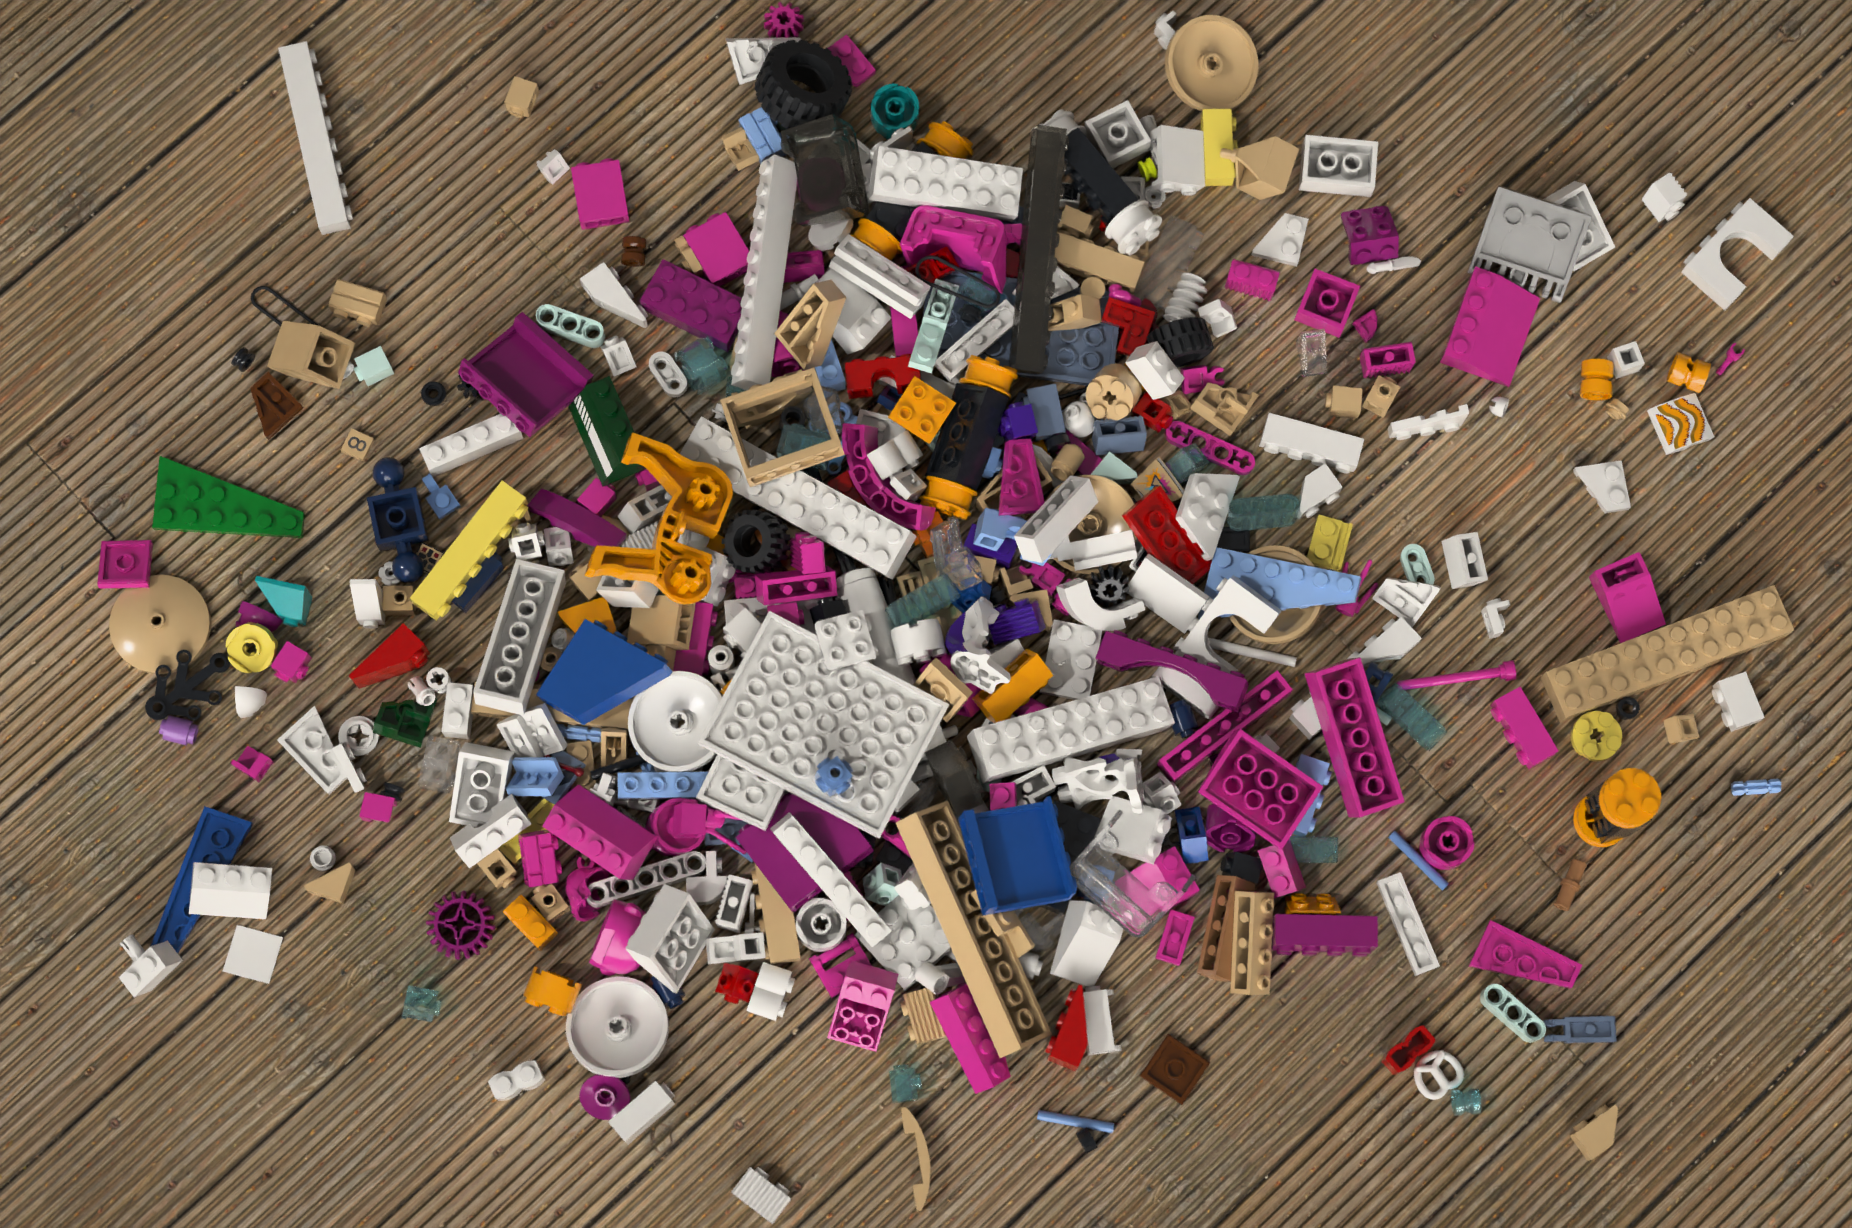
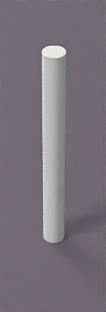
M1208 638L1212 649L1295 667L1297 657Z

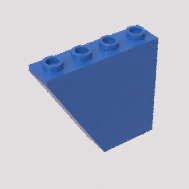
M584 619L536 695L545 704L585 725L669 677L673 671L667 665L668 660L656 653L653 657L647 653L648 650L637 642L634 645L626 642L628 639L617 631L614 634L606 631L608 628L597 620L592 623Z

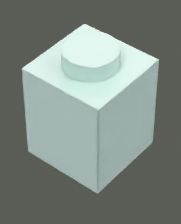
M381 346L354 358L357 367L353 369L359 381L365 380L367 386L394 374Z

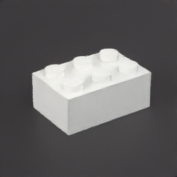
M1305 135L1301 153L1299 190L1371 197L1375 189L1378 142Z

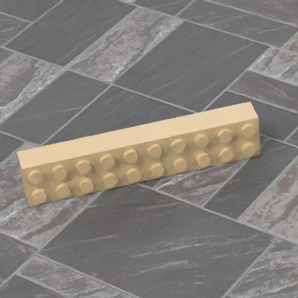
M1775 585L1549 670L1541 676V680L1559 722L1562 723L1617 702L1622 698L1630 697L1784 638L1792 633L1794 628Z
M948 800L918 811L896 822L900 835L903 838L999 1057L1007 1056L1052 1035L1008 934L996 936L985 916H982L981 909L971 895L976 888L962 832Z

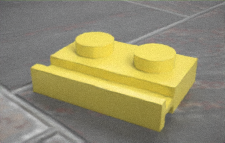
M1318 514L1307 558L1315 566L1340 572L1353 524L1344 523L1341 520Z

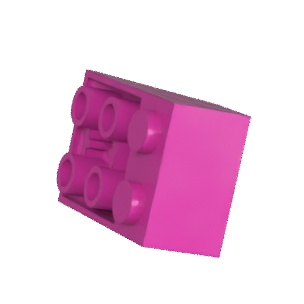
M1640 552L1595 570L1589 576L1620 643L1666 625L1651 575Z
M849 960L827 1038L876 1052L899 974Z

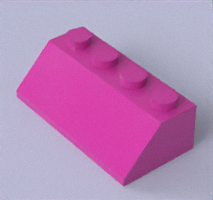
M579 784L553 806L542 826L611 874L623 880H633L658 838V836Z

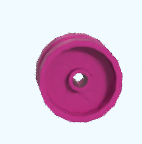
M674 798L653 809L647 818L645 828L658 836L652 849L661 855L676 857L688 853L698 847L705 838V835L697 839L673 837L674 806L682 803L685 798Z

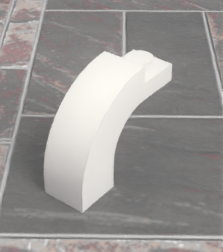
M1076 578L1056 586L1059 598L1066 611L1080 623L1104 631L1126 628L1124 620L1134 619L1139 616V612L1145 611L1143 601L1136 598L1119 603L1117 606L1101 608L1093 600L1087 580Z

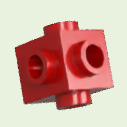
M724 963L715 992L724 995L723 1000L738 1005L739 1000L750 1002L759 973L742 966Z

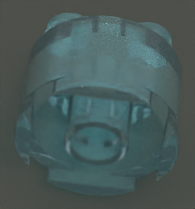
M707 336L698 338L674 353L675 361H681L682 368L680 370L686 377L687 384L693 391L698 390V395L723 382L726 379L725 370L728 369L725 360L721 356L717 357L713 351L714 345Z

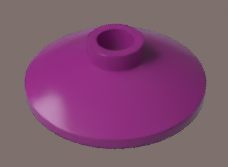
M599 1074L586 1079L579 1093L580 1102L585 1111L601 1120H611L630 1103L631 1098L629 1089L622 1080L617 1077Z

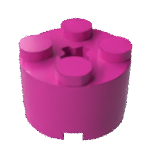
M1455 816L1435 819L1425 828L1421 835L1420 853L1431 866L1437 869L1451 870L1460 866L1470 857L1474 849L1471 827L1464 820ZM1447 838L1450 840L1449 847L1443 845L1444 840Z

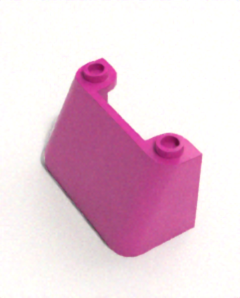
M922 205L914 209L900 242L908 267L918 263L921 258L944 247H948L959 268L983 272L981 280L994 286L1002 294L1006 284V231L1004 224L1000 220L928 205ZM983 285V287H984L986 290L991 291V292H995V291H993L992 289H990V288H988V287H986V286Z

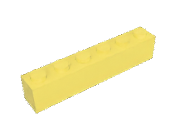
M501 481L410 597L411 602L436 621L440 616L444 617L451 608L450 603L455 597L459 598L467 587L465 584L470 577L474 578L478 575L486 557L490 558L497 550L496 544L501 538L505 539L510 534L513 522L517 518L521 519L528 510L526 497L504 481Z

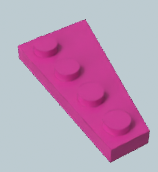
M1492 920L1488 922L1468 965L1469 967L1569 989L1573 987L1582 968V964Z

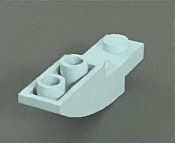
M936 279L934 283L956 293L959 289V285ZM933 287L908 367L932 374L956 296Z

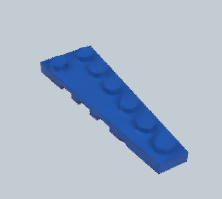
M204 806L151 946L168 941L177 954L179 953L200 917L199 914H189L193 863L230 865L252 828V822Z

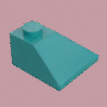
M256 576V583L276 614L283 620V624L292 627H298V624L306 625L313 599L306 586Z

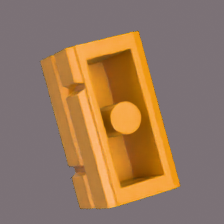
M522 894L503 911L507 918L539 951L558 935V932Z

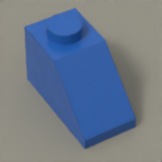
M1200 807L1175 810L1180 850L1184 863L1209 861L1207 838Z

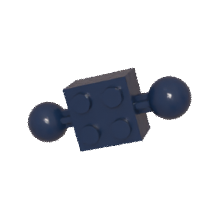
M384 457L376 462L372 474L374 481L384 488L385 494L367 497L375 541L380 552L397 548L398 555L392 563L393 574L401 582L412 583L422 576L424 563L422 558L412 551L411 545L429 541L420 495L416 487L399 489V484L404 478V467L397 459Z

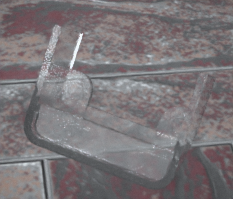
M1119 809L1072 862L1069 868L1071 876H1074L1076 879L1077 888L1133 937L1139 938L1145 936L1184 895L1196 877L1192 874L1178 890L1167 882H1158L1149 890L1112 857L1118 849L1119 842L1117 837L1110 831V828L1123 814Z

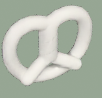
M1435 1050L1425 1054L1418 1060L1414 1068V1079L1417 1088L1426 1098L1436 1100L1443 1097L1448 1089H1454L1462 1083L1464 1071L1460 1062L1453 1055L1444 1050ZM1435 1059L1432 1065H1425L1430 1060ZM1443 1059L1447 1060L1456 1071V1078L1453 1081H1448L1439 1067ZM1422 1072H1431L1440 1086L1438 1091L1431 1092L1428 1090L1423 1082Z

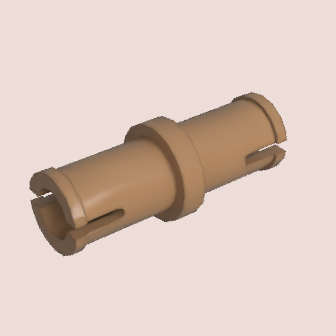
M1577 859L1571 860V865L1566 877L1562 878L1560 882L1562 887L1553 904L1556 908L1569 911L1575 893L1580 890L1581 886L1579 883L1585 868H1587L1586 863Z

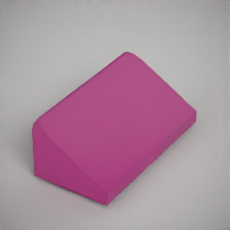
M823 251L787 253L783 283L804 281L813 274L820 279L825 274Z

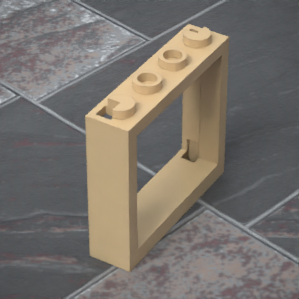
M814 367L805 371L800 369L796 374L787 377H777L772 382L764 385H754L749 390L741 393H731L732 396L720 400L750 487L845 455ZM813 386L831 440L751 467L733 413Z

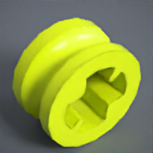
M1146 158L1145 162H1138L1140 174L1142 177H1145V182H1148L1150 177H1153V179L1157 178V171L1151 158Z

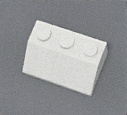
M194 862L189 914L266 919L272 868Z

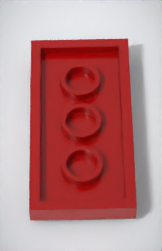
M1161 485L1155 486L1128 509L1122 517L1148 554L1191 584H1194L1210 570L1212 560L1206 561L1201 555L1204 552L1197 542L1192 543L1187 536L1186 530L1175 519L1178 510Z

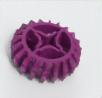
M454 891L451 892L452 900L449 901L443 895L442 900L445 904L441 906L438 902L434 903L435 907L439 909L438 912L429 911V915L435 917V919L426 921L428 926H434L433 929L427 931V935H436L430 942L432 945L440 942L436 949L439 953L447 948L445 952L446 957L450 958L453 951H455L456 960H460L461 952H464L466 959H470V950L479 955L480 951L477 946L481 945L486 949L488 945L483 941L484 938L488 940L493 939V936L487 933V930H495V925L488 924V922L495 920V916L486 915L491 911L489 905L481 908L485 903L483 898H480L475 903L477 897L475 893H472L469 899H467L466 891L461 892L460 898H458ZM459 906L453 918L442 920L450 909ZM467 906L478 911L481 923L468 920ZM463 918L465 924H468L469 926L462 927L459 933V929L457 927H454L453 925L459 924L460 920ZM441 928L454 931L455 945L445 941ZM479 930V934L473 941L463 945L468 933Z

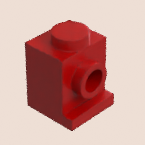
M1148 392L1144 394L1132 410L1134 416L1139 417L1141 415L1144 424L1158 433L1162 428L1167 429L1173 421V412L1170 405L1160 399L1153 400Z

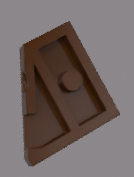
M269 372L250 388L264 435L268 440L303 409V406Z

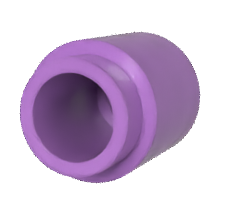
M169 715L167 720H162L159 734H163V740L186 746L188 743L194 745L199 725L193 724V721Z

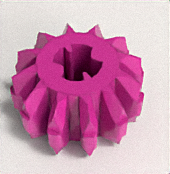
M780 1L778 2V8L771 5L769 7L770 13H765L764 15L766 20L764 29L769 30L768 36L770 38L774 36L776 38L799 37L798 32L804 29L802 24L804 16L799 14L800 8L795 7L792 9L791 2H788L786 7ZM783 20H787V21H788V23L785 22V25H784V24H780V22L783 23Z

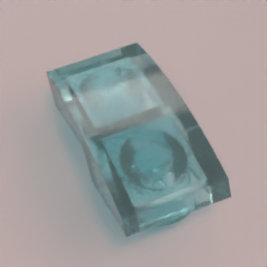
M1291 836L1289 838L1298 863L1338 862V837Z

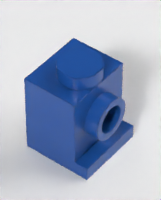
M977 574L953 582L950 603L964 613L980 597H984L989 601L992 587Z

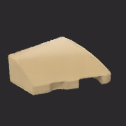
M1207 383L1190 409L1231 436L1259 395L1254 392L1250 395L1239 393L1236 388H1222L1217 384Z

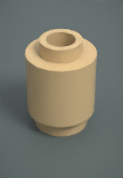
M1065 444L1051 464L1052 475L1061 481H1065L1070 475L1073 476L1085 458L1082 449L1075 444Z

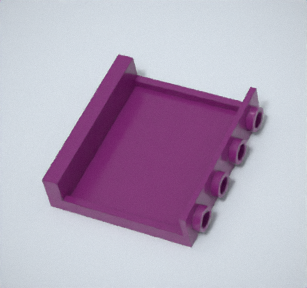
M523 312L515 317L514 323L509 329L469 361L465 358L462 359L458 371L461 378L466 383L471 384L482 398L490 401L500 414L508 417L519 431L524 432L529 437L570 405L585 386L592 382L594 376Z
M789 792L782 797L766 831L748 823L738 831L739 835L736 836V839L785 904L794 913L820 893L822 889L770 830L789 812L842 874H845L874 850L856 826Z

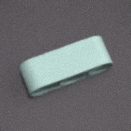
M550 304L541 305L536 311L538 325L547 333L590 348H599L605 341L603 326L598 321ZM546 314L554 316L550 322H543L542 317ZM569 322L577 324L573 330H566L564 327ZM592 330L600 332L599 336L594 339L587 337V335Z
M1491 984L1481 991L1480 1001L1483 1006L1522 1040L1532 1043L1544 1037L1546 1033L1544 1022L1503 986ZM1489 990H1494L1498 993L1499 1000L1497 1003H1493L1488 999ZM1508 1007L1517 1009L1518 1018L1516 1020H1512L1507 1015ZM1528 1024H1534L1537 1027L1538 1034L1536 1037H1532L1527 1033Z

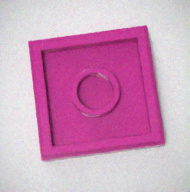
M152 540L102 541L97 582L99 589L149 588L153 551Z

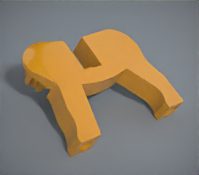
M632 433L627 441L621 463L644 466L672 498L658 522L652 549L596 545L591 553L585 576L593 578L607 575L621 580L647 581L653 583L670 600L676 603H696L707 595L711 587L710 564L712 563V554L678 543L677 541L685 529L714 539L720 530L732 499L733 489L731 481L720 468L712 464L690 460L676 452L670 445Z

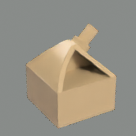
M1274 136L1241 148H1234L1233 150L1222 148L1220 157L1230 159L1231 162L1235 163L1236 188L1259 200L1285 193L1299 148Z

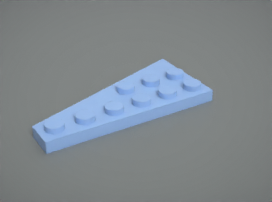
M1216 547L1204 593L1214 600L1219 593L1216 588L1224 578L1229 580L1234 575L1280 610L1285 611L1286 609H1303L1318 605L1329 606L1356 603L1361 577ZM1202 609L1198 614L1199 620L1205 613ZM1223 614L1218 617H1231L1234 614Z

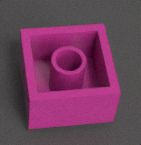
M1314 269L1294 321L1340 338L1360 286Z

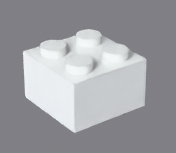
M1128 100L1085 121L1086 137L1113 169L1149 151L1151 140Z

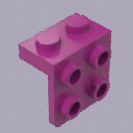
M1375 206L1341 213V221L1349 240L1348 259L1350 265L1398 258L1399 235L1387 206Z

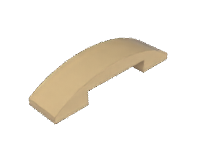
M902 1107L901 1115L904 1134L915 1133L922 1184L913 1185L916 1212L922 1211L928 1195L930 1158L925 1137L917 1120L907 1107Z

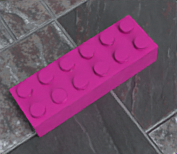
M1350 658L1305 673L1348 817L1360 818L1405 802L1361 658Z

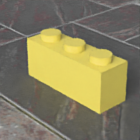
M1202 109L1200 122L1204 139L1205 186H1232L1234 178H1236L1235 163L1231 162L1230 159L1221 158L1220 152L1222 148L1230 150L1237 148V140H1233V132H1236V117H1232V109Z

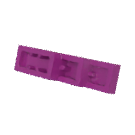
M543 488L539 490L527 505L530 512L548 518L552 526L571 532L575 540L596 547V545L619 547L627 537L625 532L602 517Z

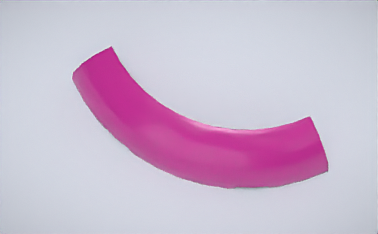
M843 423L842 445L850 469L848 472L861 497L874 511L898 525L909 529L926 530L932 523L936 508L919 504L911 499L906 501L890 484L891 480L889 477L884 480L880 478L867 457V454L878 448V428L868 425Z

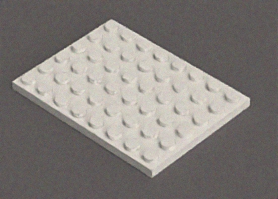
M769 611L700 737L698 744L857 828L880 838L949 704L867 661L828 670L817 635ZM838 756L841 761L844 759L851 766L853 777L849 783L851 786L840 795L835 793L830 797L827 792L823 793L816 785L815 774L819 770L817 765L824 759L829 757L832 760ZM834 769L830 772L832 777L839 776Z

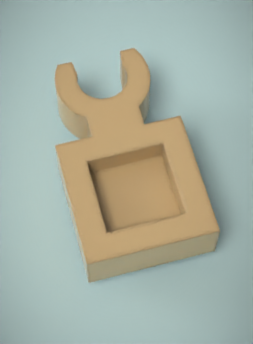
M683 235L674 240L675 246L684 260L681 262L683 269L698 277L704 276L702 266L692 249L689 248Z

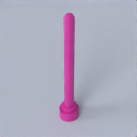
M1513 660L1503 661L1496 668L1401 680L1396 683V688L1398 690H1408L1497 677L1505 681L1516 680V668Z

